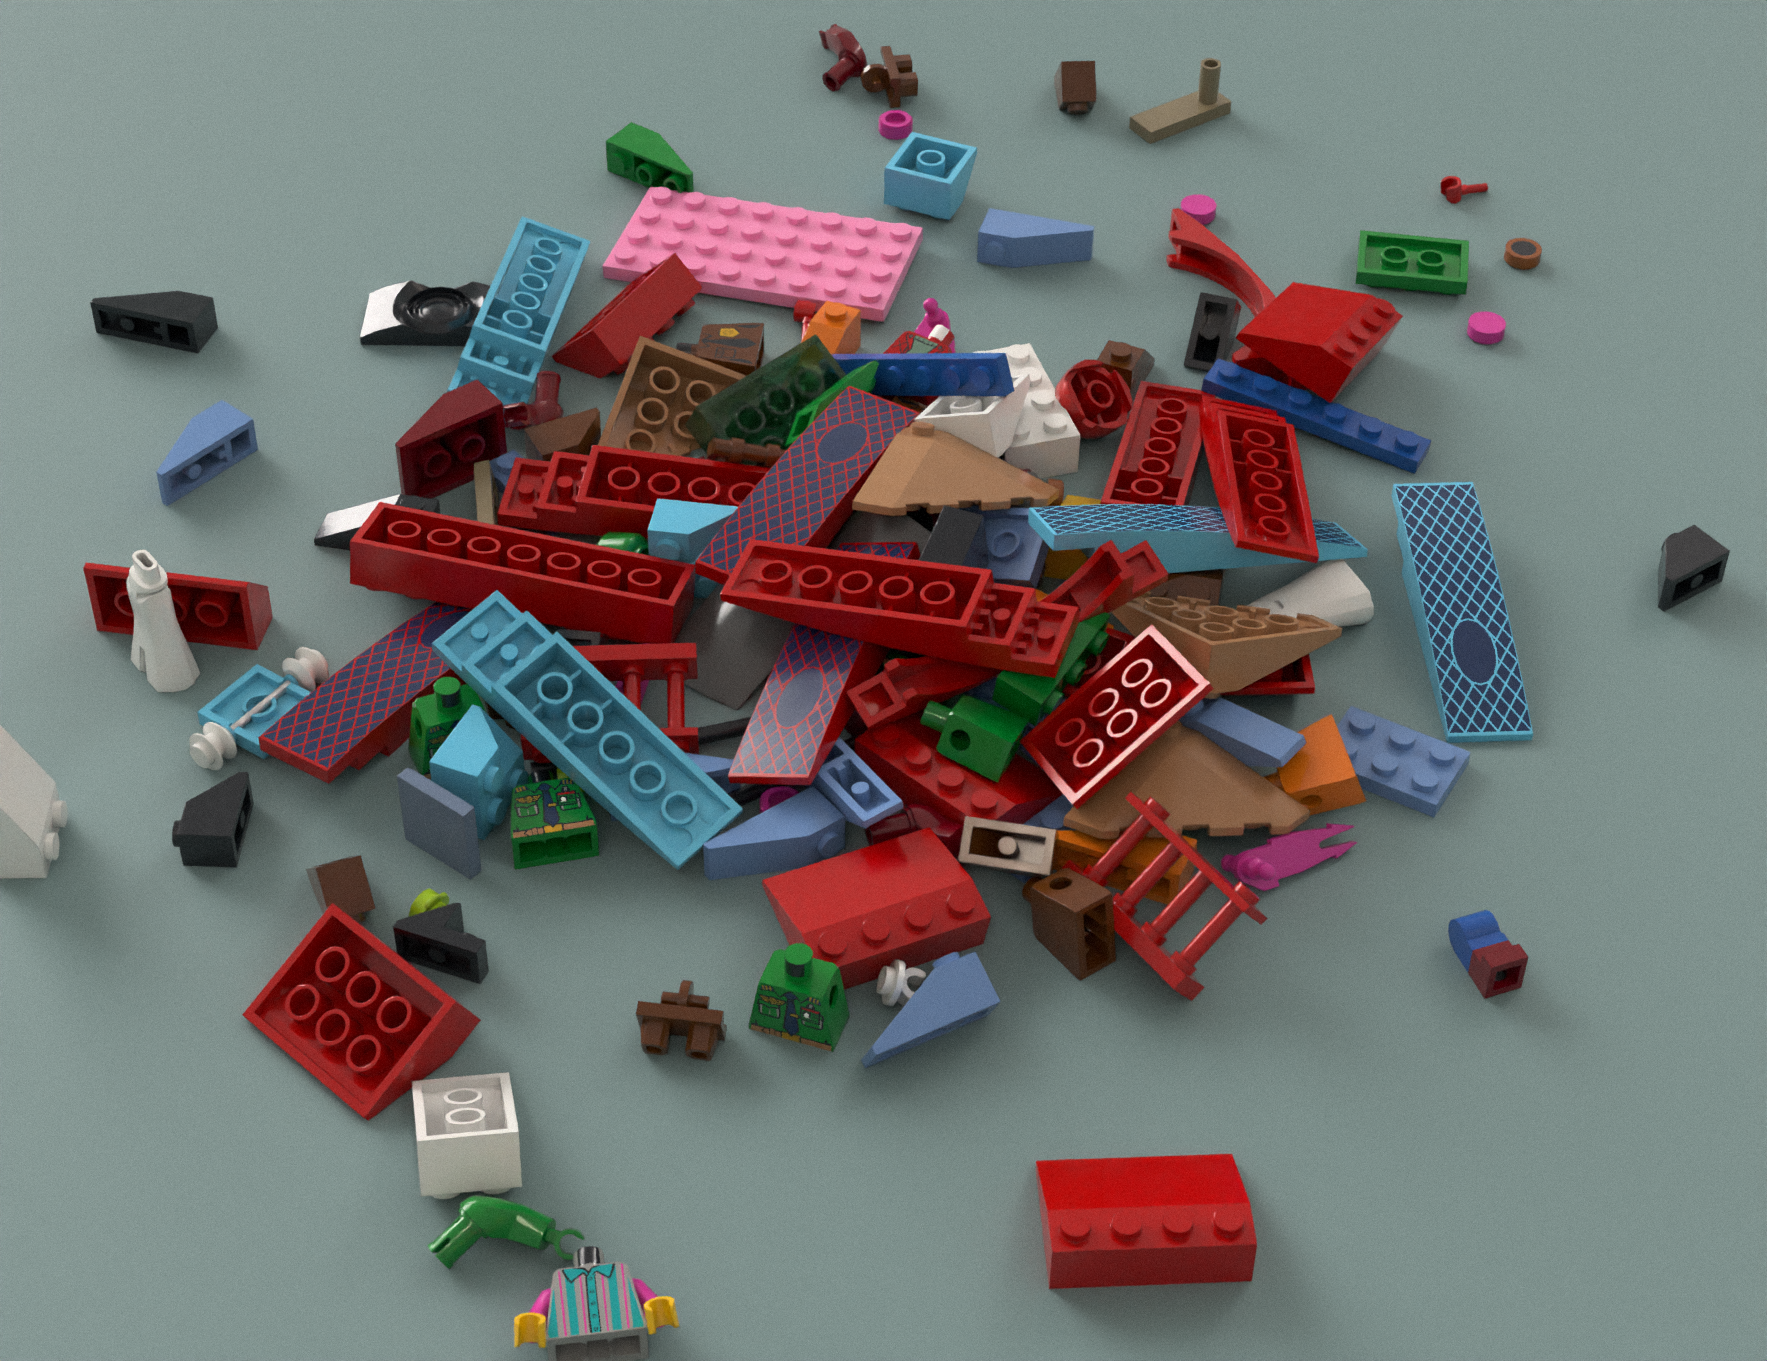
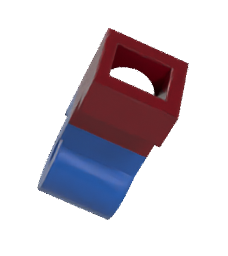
M1483 910L1450 920L1448 933L1451 946L1484 999L1522 987L1528 955L1520 944L1512 945L1505 934L1501 933L1498 922L1490 911ZM1503 971L1506 977L1503 980L1495 981L1496 973Z

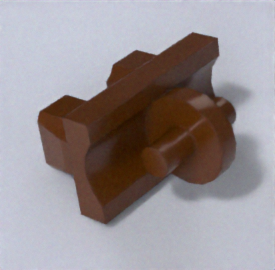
M890 46L880 47V53L884 66L881 64H871L864 68L860 76L861 83L864 89L869 92L877 93L885 90L890 108H899L901 97L918 96V78L916 72H912L910 54L893 56Z
M682 980L679 993L662 992L661 1003L638 1001L636 1017L641 1030L642 1050L646 1054L665 1055L668 1054L671 1035L686 1036V1056L696 1060L711 1061L718 1040L725 1041L727 1025L724 1024V1012L722 1010L709 1009L710 997L694 995L693 981Z

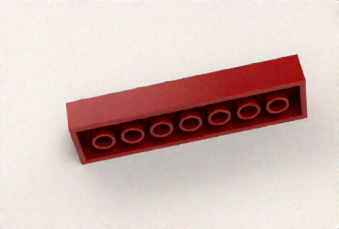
M379 502L350 540V584L363 586L371 591H387L405 595L410 599H427L446 603L450 606H461L471 609L477 607L498 590L522 614L528 611L540 623L564 627L567 630L601 632L608 634V639L612 640L624 639L644 644L674 643L693 608L695 564Z

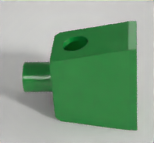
M962 696L953 709L930 700L924 710L920 724L942 733L936 747L940 754L998 782L1015 758L1020 746V740L1024 736L1030 719L973 697Z

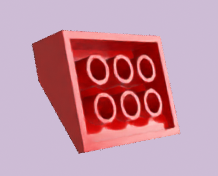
M1293 282L1249 322L1235 339L1331 403L1383 349L1403 315L1395 311L1394 306L1390 302L1378 299L1370 294Z
M1151 624L1023 737L1020 743L1072 805L1078 809L1214 688Z
M924 710L872 730H867L855 739V753L903 801L904 807L906 804L913 803L926 804L939 812L948 821L964 825L965 816L1024 824L1063 794L1044 771L1016 754L998 782L940 754L936 747L942 733L920 724Z
M930 827L762 880L764 891L789 945L794 943L806 944L812 949L813 958L834 963L839 967L844 990L878 979L884 966L890 967L895 959L904 961L906 969L942 958L953 952H960L984 944L991 920V915L973 879Z
M333 903L242 1014L368 1121L412 1088V1081L423 1080L447 1062L481 1021V1019L362 924Z
M1232 1154L1036 1161L1035 1168L1049 1289L1252 1281L1257 1239L1251 1204Z

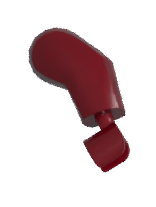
M833 24L826 32L819 31L823 48L830 49L838 56V62L823 74L822 80L829 90L838 91L851 77L861 76V72L867 67V58L853 33L837 26V24Z
M553 371L537 373L535 401L530 405L524 402L503 405L506 429L510 428L524 433L525 428L563 417L564 410L558 404L559 385L561 383V376Z
M913 803L906 804L900 814L888 816L864 828L867 842L871 846L930 827L956 859H959L964 825L948 821L939 812L926 804Z

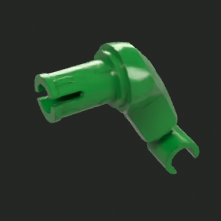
M472 1196L459 1204L461 1207L458 1211L461 1215L427 1246L432 1253H436L435 1256L448 1269H451L454 1263L481 1237L485 1239L488 1237L508 1239L538 1250H545L551 1244L554 1245L558 1256L566 1260H572L574 1254L567 1253L562 1249V1237L572 1234L582 1240H585L582 1232L576 1228H566L562 1231L556 1230L555 1219L525 1205L488 1196Z

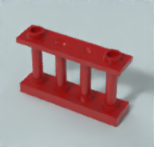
M696 643L573 646L608 681L623 682V695L640 711L641 682L644 680L667 681L668 728L659 729L683 752L699 754L698 727H685L684 681L687 679H698ZM520 734L524 760H533L537 763H551L545 755Z
M1130 792L1125 799L1141 813L1094 866L1088 864L1083 869L1069 859L1061 869L1069 868L1105 888L1109 883L1108 876L1153 827L1163 834L1170 842L1123 894L1117 892L1114 897L1112 896L1114 930L1175 991L1193 1001L1204 989V986L1192 975L1197 970L1194 965L1243 912L1260 925L1266 921L1267 917L1255 907L1260 901L1256 894L1241 881L1233 886L1165 821L1171 814L1151 796L1144 802L1134 793ZM1184 855L1199 871L1152 923L1146 921L1141 925L1133 917L1138 912L1136 906L1178 859ZM1214 883L1229 900L1181 953L1176 950L1171 955L1162 946L1168 940L1165 935L1210 885Z

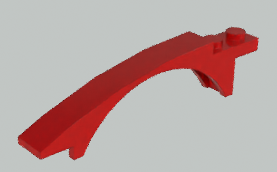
M1179 208L1172 209L1168 238L1177 254L1166 255V262L1169 267L1198 274L1224 286L1247 305L1254 317L1276 298L1272 291L1236 252ZM1246 345L1232 354V362L1240 367L1269 376L1276 381L1297 389H1308Z
M1110 540L1102 544L1069 579L1039 602L1079 607L1080 623L1101 613H1110L1168 581L1169 573L1147 540L1123 553H1120L1113 541ZM931 656L912 659L895 658L884 664L883 672L846 692V695L869 731L925 709L930 700L940 703L998 677L1002 670Z

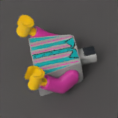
M594 1246L582 1247L573 1255L574 1267L556 1270L552 1276L551 1288L540 1293L528 1313L519 1314L514 1318V1347H520L521 1344L528 1342L532 1344L538 1343L539 1348H545L547 1340L549 1361H631L649 1358L647 1328L648 1333L652 1335L656 1333V1328H661L665 1325H671L674 1328L679 1327L675 1300L669 1296L658 1297L641 1279L631 1278L627 1264L621 1261L605 1263L604 1253L600 1248Z

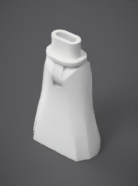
M138 550L132 555L134 565L129 570L126 582L128 596L134 612L131 661L139 671L147 673V681L157 692L186 690L195 684L200 671L178 624L171 590L167 586V574L148 551Z
M1343 559L1327 560L1291 583L1247 605L1270 609V614H1281L1294 618L1297 617V613L1314 615L1338 627L1367 624L1374 615V605L1370 591Z

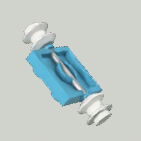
M300 647L295 652V659L286 658L283 661L282 670L284 677L258 664L252 667L197 712L199 723L203 726L204 735L194 733L190 736L189 751L192 759L203 768L219 770L223 766L222 757L232 759L236 756V744L265 759L269 754L260 750L258 737L316 688L315 682L323 683L328 679V663L325 657L317 650Z

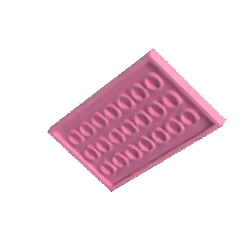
M650 187L603 264V276L607 279L631 282L667 257L676 253L703 287L698 293L795 308L797 300L814 302L816 304L815 311L817 312L827 300L860 309L861 319L884 322L923 241V228L910 226L906 223L895 224L875 221L872 218L842 216L834 212L822 213L805 210L800 207L776 206L767 202L756 203L738 200L733 197L709 196L700 192L678 193L676 190H670L666 187Z

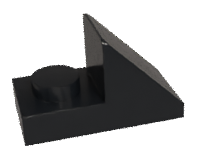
M452 903L397 920L393 926L396 951L408 962L477 984H481L489 972L486 941L470 933H464L460 903Z

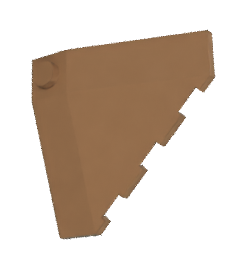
M640 336L598 445L686 457L690 455L691 451L707 446L713 438L730 440L732 437L737 438L739 433L756 427L762 429L772 425L784 390Z
M913 422L895 435L853 500L852 509L888 516L906 515V511H916L921 509V507H927V512L933 514L941 513L944 505L959 509L971 507L973 503L979 504L980 510L1010 509L1011 505L1022 504L1024 500L1030 501V506L1047 507L1058 498L1059 489L949 432L934 430L935 426L933 424Z
M1149 591L1112 611L1135 638L1152 624L1212 685L1214 689L1204 697L1208 699L1218 698L1220 693L1238 691L1342 635L1341 627L1314 615L1297 613V617L1294 618L1287 615L1270 614V609L1238 604L1235 610L1226 606H1210L1211 600L1178 596L1177 601L1165 597H1151V592Z
M1177 721L1078 809L1073 806L1064 816L1063 825L1100 839H1118L1120 831L1124 832L1141 814L1125 799L1130 792L1134 793L1144 802L1150 796L1159 802L1171 814L1165 821L1180 835H1182V829L1197 830L1203 827L1208 828L1207 833L1209 836L1243 835L1244 828H1260L1263 826L1269 827L1271 835L1288 834L1309 819L1310 810L1197 730L1182 726V723ZM1155 827L1146 834L1147 838H1165Z

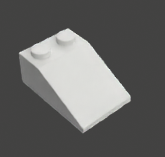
M1029 374L1011 376L1015 391L1006 396H939L914 420L915 422L933 424L935 426L934 430L949 432L999 458L1012 444L1031 382Z
M0 725V878H47L51 860H57L59 855L58 832L60 827H65L67 824L66 801L60 800L56 782Z
M509 1072L412 1081L421 1197L432 1196L437 1199H450L458 1196L460 1193L482 1191L487 1194H501L507 1192L510 1188L522 1187L519 1130Z

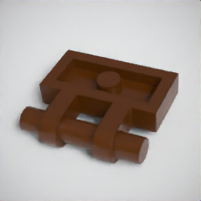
M733 437L730 440L713 438L708 443L706 459L771 468L786 450L780 449V445L767 444L766 446L748 444L745 443L744 439Z

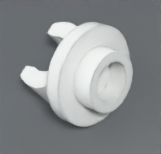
M895 959L890 967L884 966L877 981V993L882 994L883 1004L892 1007L898 1001L901 1005L905 1006L915 993L908 988L907 983L919 986L925 979L926 973L918 968L906 969L905 962Z

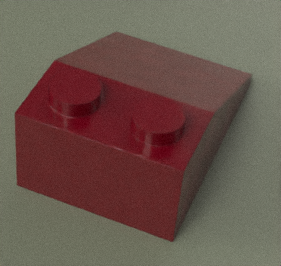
M475 380L444 393L395 443L401 494L433 499L475 480L473 463L486 460L491 461L507 453L503 403L480 381Z

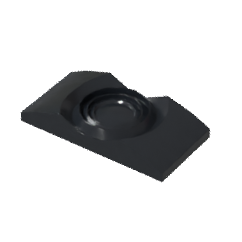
M410 280L374 291L369 295L360 336L361 345L466 346L473 324L490 286L472 281L457 288H430Z

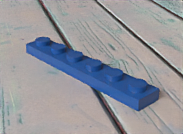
M1006 353L830 354L822 359L829 388L852 370L874 360L877 361L879 365L874 376L876 382L870 393L875 396H1006L1015 391Z
M1218 358L1203 379L1201 391L1224 400L1277 410L1278 416L1285 417L1286 423L1293 424L1298 429L1414 474L1429 452L1432 440L1382 422L1375 417H1369L1341 404L1329 403L1325 399L1312 395L1305 390L1294 388L1269 376L1240 367L1232 362Z

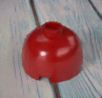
M1085 359L1076 363L1063 375L1055 388L1056 399L1067 410L1082 439H1101L1117 431L1128 421V412L1133 406L1130 389L1122 376L1116 370L1110 373L1105 368H1102L1101 366L1104 363L1099 360Z

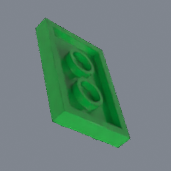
M1360 230L1355 284H1363L1369 287L1402 288L1407 291H1433L1446 295H1466L1469 241Z

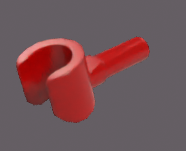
M1447 176L1441 180V193L1446 195L1447 201L1452 204L1458 203L1462 195L1488 191L1487 183L1462 185L1461 179L1456 176Z
M797 300L793 319L795 322L802 323V341L810 321L815 316L816 304L814 302Z

